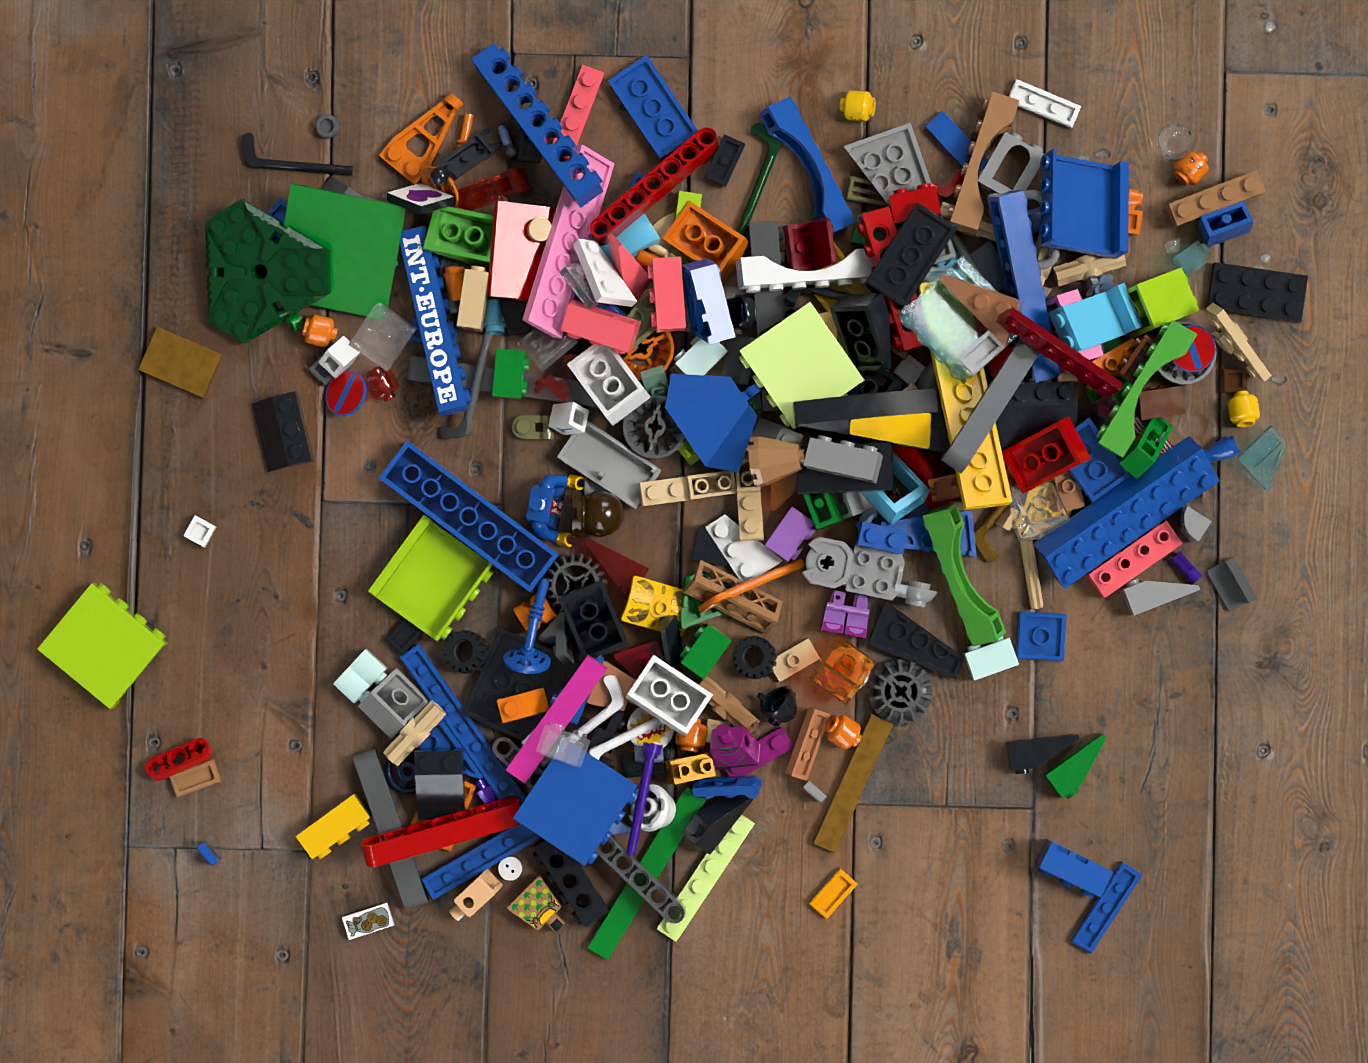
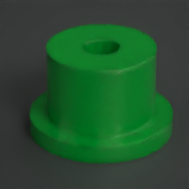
M298 313L291 317H285L288 325L294 332H297L298 328L304 324L302 317Z

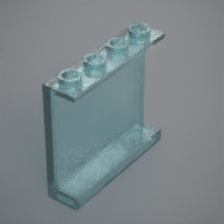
M963 256L945 273L996 291ZM939 278L908 306L905 305L898 317L906 328L911 329L917 335L919 342L933 352L936 360L944 363L950 370L951 375L956 380H960L965 384L970 380L972 373L957 357L986 333L988 329ZM1011 333L1008 344L1004 345L1005 348L1011 342H1013L1017 338V336Z

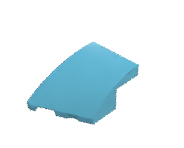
M645 213L616 237L635 259L638 251L658 244L660 240ZM616 214L613 218L616 220H620L625 215ZM599 229L596 231V234L603 235L607 230ZM609 244L600 246L612 263Z

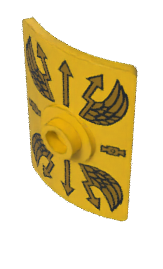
M634 576L632 577L630 593L621 615V620L660 631V617L676 615L679 625L683 589ZM679 627L680 637L683 636L686 628L680 630Z

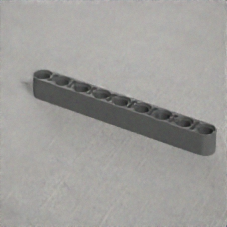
M409 357L406 380L432 384L427 358ZM458 363L459 367H464L466 380L462 381L464 389H470L476 365ZM485 367L480 391L493 392L495 368ZM524 373V380H528L527 394H522L524 398L558 403L575 402L580 406L599 408L578 380Z

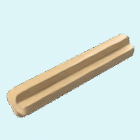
M1024 540L1020 542L1030 608L1040 609L1044 605L1034 544L1032 540Z

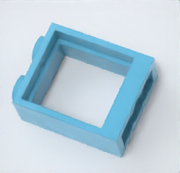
M894 451L893 474L911 493L893 503L883 491L860 492L890 525L923 504L930 492V489Z

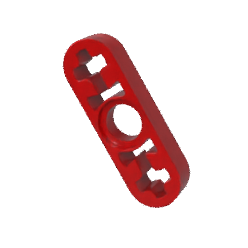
M197 738L151 758L145 765V771L152 780L161 781L207 761L211 757L213 750L207 740ZM200 746L203 747V753L201 754L198 753ZM182 754L185 756L181 764H173V760L177 755ZM159 765V772L155 773V766Z

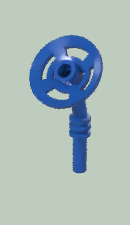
M540 579L535 602L531 604L532 609H530V614L528 615L530 620L524 646L510 649L503 656L504 664L513 671L536 674L544 672L550 667L551 660L549 656L533 648L538 623L542 621L540 616H543L542 611L545 610L543 604L549 585L548 580ZM541 658H544L545 660L540 664Z

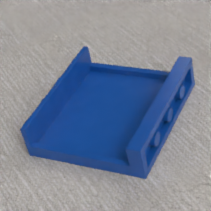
M1055 148L1045 153L1040 161V168L1042 169V180L1040 182L1042 200L1039 207L1041 214V226L1039 228L1041 246L1114 259L1128 252L1129 163L1120 161L1112 166L1056 155Z
M565 739L513 817V820L522 824L585 867L587 863L592 865L599 853L595 850L599 844L605 845L612 835L609 829L613 823L618 825L625 815L622 809L626 803L631 805L639 793L635 791L637 785L568 739Z

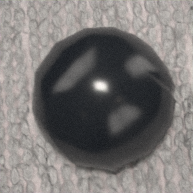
M745 294L735 295L734 298L727 299L726 302L733 329L746 330L751 327L756 319V305L753 299Z

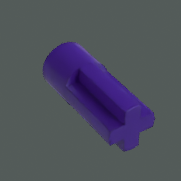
M1181 551L1177 552L1170 559L1191 585L1202 576Z

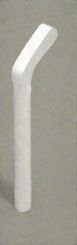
M608 675L604 677V683L612 697L611 704L566 739L575 744L624 706V698L616 676ZM565 740L545 755L540 762L542 767L551 762Z
M653 718L591 748L588 753L599 760L600 756L607 751L664 723L657 718Z

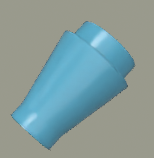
M487 300L483 328L486 329V333L493 335L504 334V328L507 326L501 307V300Z

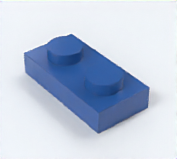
M860 521L856 544L903 554L908 531Z

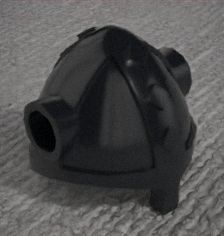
M789 685L779 687L766 695L758 693L757 697L760 699L761 712L768 718V722L771 725L778 727L781 723L794 719L797 713L796 694Z

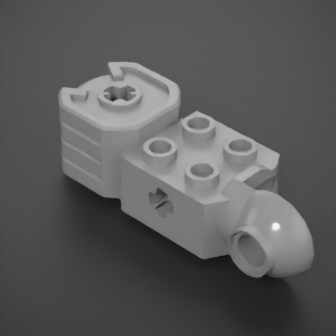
M818 537L808 544L811 549L806 557L807 570L803 571L802 574L810 584L833 589L842 585L846 586L845 591L891 601L895 597L905 598L906 604L926 607V603L931 601L938 593L930 590L931 584L909 580L908 585L901 584L905 564L902 554L856 544L854 549H851L843 541ZM826 556L831 557V561H834V565L829 566L828 570L823 569L824 565L820 564L821 559H825Z

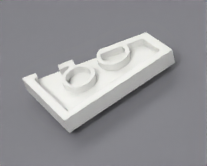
M578 239L573 244L596 302L632 307L637 302L597 241Z
M726 515L705 527L737 577L744 582L764 574L783 561L759 541L740 542L739 525Z

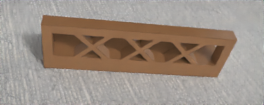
M700 560L694 577L687 584L684 593L705 603L715 595L727 591L722 582L725 581L734 587L744 583V581ZM702 570L710 573L712 580L701 576ZM757 588L746 591L751 594L754 599L753 601L746 599L742 593L725 599L713 607L767 634L778 622L783 601ZM767 602L775 606L774 611L766 609L763 603Z

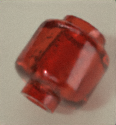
M380 365L366 373L367 377L364 380L366 388L374 400L382 399L383 402H386L396 396L395 391L399 388V383L390 368H383Z

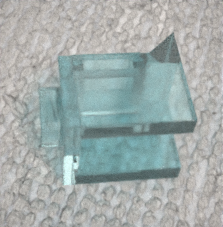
M1196 241L1173 257L1172 260L1178 268L1182 267L1184 274L1190 279L1191 272H1195L1208 263L1206 259L1209 258L1211 252L1204 243L1200 244L1199 241Z

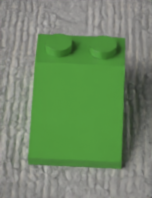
M453 207L434 210L423 249L463 263L489 269L494 216Z

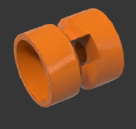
M536 594L530 598L529 603L523 602L513 608L526 631L530 620L528 618L529 611L532 609L531 604L535 602ZM546 598L543 604L545 610L542 611L543 616H540L542 621H539L537 629L540 628V623L547 624L557 617Z

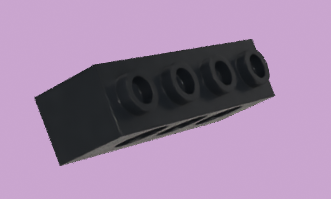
M546 840L534 846L536 852L533 853V856L540 866L542 864L546 866L549 871L546 873V876L552 885L557 883L561 889L559 893L561 899L566 905L570 903L574 909L572 915L579 925L583 923L587 927L610 911L579 862ZM554 854H559L563 857L564 862L559 867L553 866L550 862V857ZM567 874H572L576 877L577 882L574 886H566L563 882V877ZM579 894H586L590 902L586 906H580L576 902V897Z

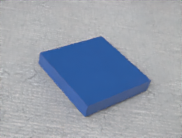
M1019 611L1016 657L1019 659L1064 661L1067 614Z

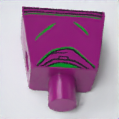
M720 724L711 731L710 752L715 769L759 765L760 744L745 727H728L726 724Z

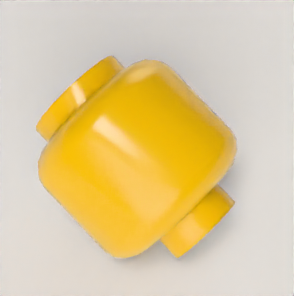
M850 90L845 98L840 100V111L844 112L845 118L849 121L865 122L869 120L870 116L875 114L876 100L872 98L868 91Z
M1239 391L1228 401L1229 417L1232 423L1237 424V427L1241 428L1256 424L1255 421L1260 418L1259 404L1256 396L1249 394L1248 391Z

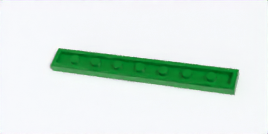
M687 786L675 804L676 812L672 822L660 828L640 861L657 879L684 837L681 832L706 801L702 797H694L693 790ZM637 873L635 875L636 884L642 886L647 883L645 874ZM628 883L588 946V949L606 960L611 956L645 900Z

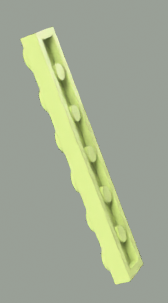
M741 815L710 855L706 853L677 897L686 907V916L681 922L676 924L670 923L663 918L657 927L659 931L677 942L754 826V822ZM678 906L670 907L669 915L672 918L676 919L681 916L682 912Z

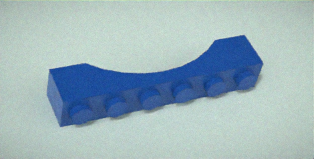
M791 97L776 102L761 111L759 116L768 134L786 145L797 156L807 172L814 195L813 220L830 218L834 234L855 223L853 213L842 197L841 189L836 185L830 168L825 164L819 147L814 143L809 128L803 122L799 109Z

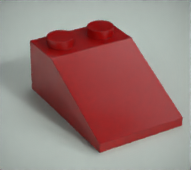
M1070 417L1060 420L1002 451L1003 458L1022 494L1091 459Z

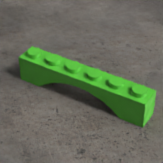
M1174 320L1170 321L1169 324L1166 322L1163 324L1158 332V335L1161 336L1157 345L1151 344L1145 354L1149 358L1144 365L1140 363L1133 374L1136 377L1132 386L1127 384L1121 394L1124 398L1120 406L1115 404L1109 414V417L1112 418L1108 426L1103 424L1096 435L1099 438L1098 445L1120 458L1124 457L1136 437L1134 414L1138 397L1144 385L1160 367L1172 360L1183 357L1197 336L1196 333Z
M954 502L932 508L923 515L924 526L930 534L933 550L938 555L941 570L949 583V591L954 596L958 614L966 628V635L971 640L972 646L997 641L1006 633L999 612L977 593L970 583L963 566L960 544L965 523L958 505Z

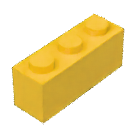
M355 793L298 834L296 838L311 859H314L316 856L322 859L331 852L329 847L337 842L340 846L351 838L348 833L356 828L359 832L370 823L367 819L372 817V815Z

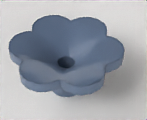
M1102 274L1099 276V285L1094 289V295L1114 287V282H1112L1113 275Z

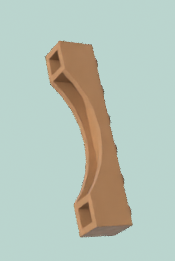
M992 92L990 99H985L982 112H985L984 120H978L975 133L979 135L976 142L971 141L968 151L971 159L969 163H964L960 175L965 178L962 185L957 184L953 197L957 198L955 207L950 206L946 218L950 220L952 225L957 227V231L972 236L977 234L985 209L978 188L979 164L990 145L1000 135L1011 129L1020 101L1018 99Z

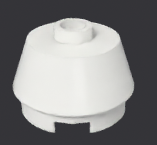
M649 785L641 830L650 832L669 825L675 816L676 805L673 798L658 785ZM637 797L631 805L632 816L629 815L631 821H633Z

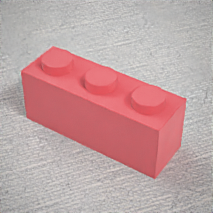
M681 257L652 258L651 265H647L648 279L653 281V288L649 289V301L654 303L655 312H651V326H656V332L685 331L686 321Z
M573 300L568 303L561 331L567 332V336L580 339L582 337L588 339L589 343L595 346L606 345L612 347L611 350L616 353L625 354V352L628 353L634 348L641 321Z

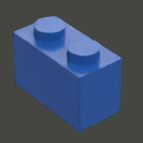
M1241 201L1200 216L1197 228L1206 248L1249 233L1252 228L1253 219L1245 202Z

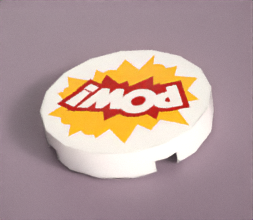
M639 707L631 714L627 729L629 731L655 717ZM662 724L632 739L631 742L636 746H643V742L663 745L664 748L671 741L674 730L666 724Z

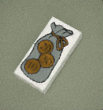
M388 902L342 917L349 940L395 925Z

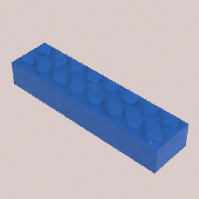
M1188 436L1160 455L1155 463L1138 479L1133 475L1035 542L1034 545L1051 574L1065 589L1220 480L1203 449Z
M408 440L379 477L380 480L530 593L559 557L557 552Z

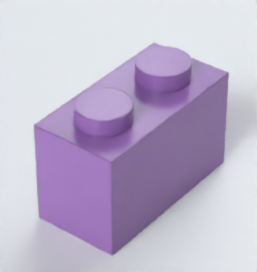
M791 507L764 546L787 562L790 558L795 560L802 550L799 547L804 539L808 541L816 530L813 528L814 521Z

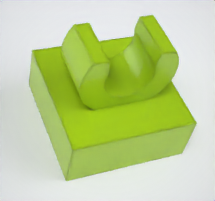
M685 440L678 451L688 464L692 466L700 458L689 442Z

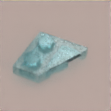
M1269 426L1236 459L1265 491H1269L1272 487L1271 482L1275 471L1279 469L1280 458L1284 454L1288 443L1273 426Z

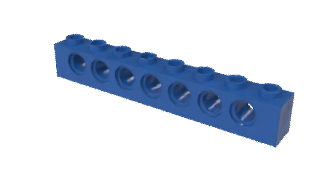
M493 43L471 60L580 208L604 192L600 185L603 182L601 177L595 170L592 172L589 170L587 165L590 163L582 152L577 154L574 150L576 144L569 135L564 136L561 130L563 127L557 118L551 119L547 114L550 110L543 100L538 102L534 95L537 92L529 82L527 84L523 82L521 78L524 75L518 66L514 65L512 67L508 62L511 58L503 47L499 50L496 44ZM498 69H505L501 74H495ZM511 86H518L515 91H508ZM525 103H531L527 109H521ZM540 120H543V121H544V123H543L541 126H539V127H535V126H534V124H535L537 121H540ZM551 138H557L554 144H547ZM571 156L568 161L560 162L562 157ZM576 174H584L579 180L573 179Z

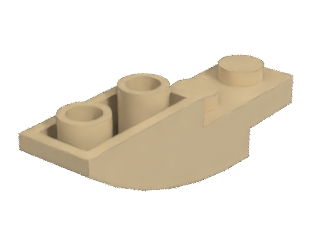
M750 445L747 446L739 472H735L740 542L764 540L761 488L754 485L753 479H757L756 474L751 475L748 453Z
M721 471L638 483L641 507L737 493L734 471Z

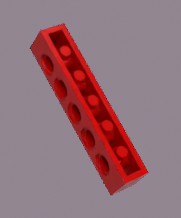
M889 206L860 215L858 217L859 221L856 223L859 234L863 235L865 239L864 251L866 257L871 259L873 265L871 273L880 260L881 252L886 251L897 234ZM874 230L882 232V241H878L873 237ZM914 294L906 308L903 309L897 308L894 301L883 295L889 311L890 326H892L894 332L892 341L895 348H899L900 353L928 345L926 323L917 294ZM903 320L911 323L912 328L910 332L902 329L901 323Z

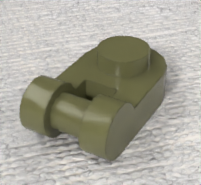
M522 415L513 421L512 431L520 439L554 440V432L548 426L550 416ZM536 423H543L542 432H536Z

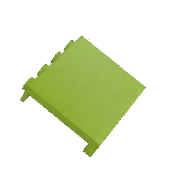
M423 515L368 592L438 642L440 639L445 640L452 631V628L449 626L454 619L459 621L464 615L466 609L463 607L467 601L473 602L480 592L477 588L481 582L487 583L493 575L494 571L491 570L493 564L435 524L426 515Z
M91 583L39 646L38 650L109 709H114L120 702V698L168 642L164 640L166 636L157 628L152 630L146 625L148 621L139 613L134 615L127 610L130 606L120 598L115 600L110 596L111 590L104 584L99 583L97 585L96 583Z

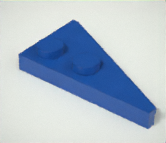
M443 719L430 731L431 734L418 747L463 748ZM464 750L465 774L480 780L484 776Z

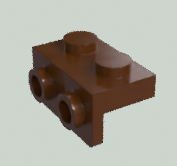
M1146 334L1143 338L1138 336L1130 347L1134 350L1130 357L1124 356L1118 364L1117 368L1120 371L1117 375L1132 385L1136 379L1133 376L1140 363L1143 365L1146 363L1149 357L1145 354L1151 344L1157 345V343Z

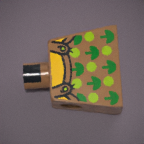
M540 874L507 907L509 911L536 930H539L546 923L556 933L565 924L556 914L562 907V904Z

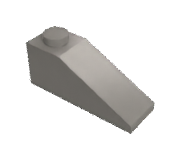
M1138 578L1128 581L1125 584L1126 587L1121 589L1131 616L1200 590L1199 585L1156 581L1140 582Z

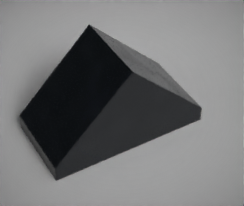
M700 525L698 527L692 560H702L706 563L726 566L729 564L704 525Z

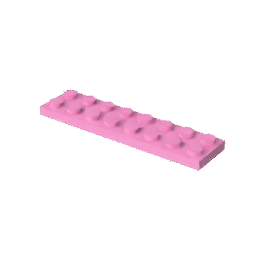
M583 144L576 145L575 151L577 154L582 152L590 163L587 165L591 172L595 170L603 181L600 185L604 192L580 208L563 186L552 221V227L548 234L522 319L554 338H562L564 331H561L567 306L574 299L583 269L573 244L578 239L592 240L590 224L599 216L614 167V163ZM576 174L573 179L579 180L584 174Z

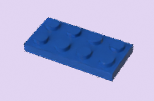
M647 55L608 80L609 85L660 160L675 151L698 131Z

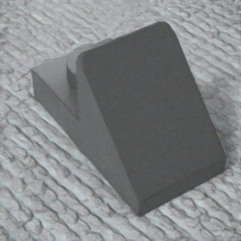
M561 612L540 635L539 639L547 647L553 646L555 657L566 666L574 664V636L564 612Z

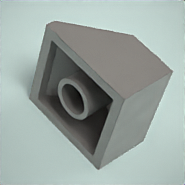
M396 668L368 694L358 707L392 740L430 700Z

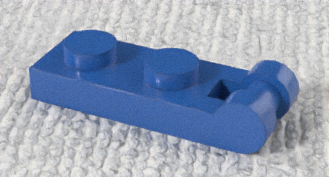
M758 776L698 779L693 786L694 797H702L704 799L714 796L732 798L737 795H746L748 798L753 799L759 794L762 779Z

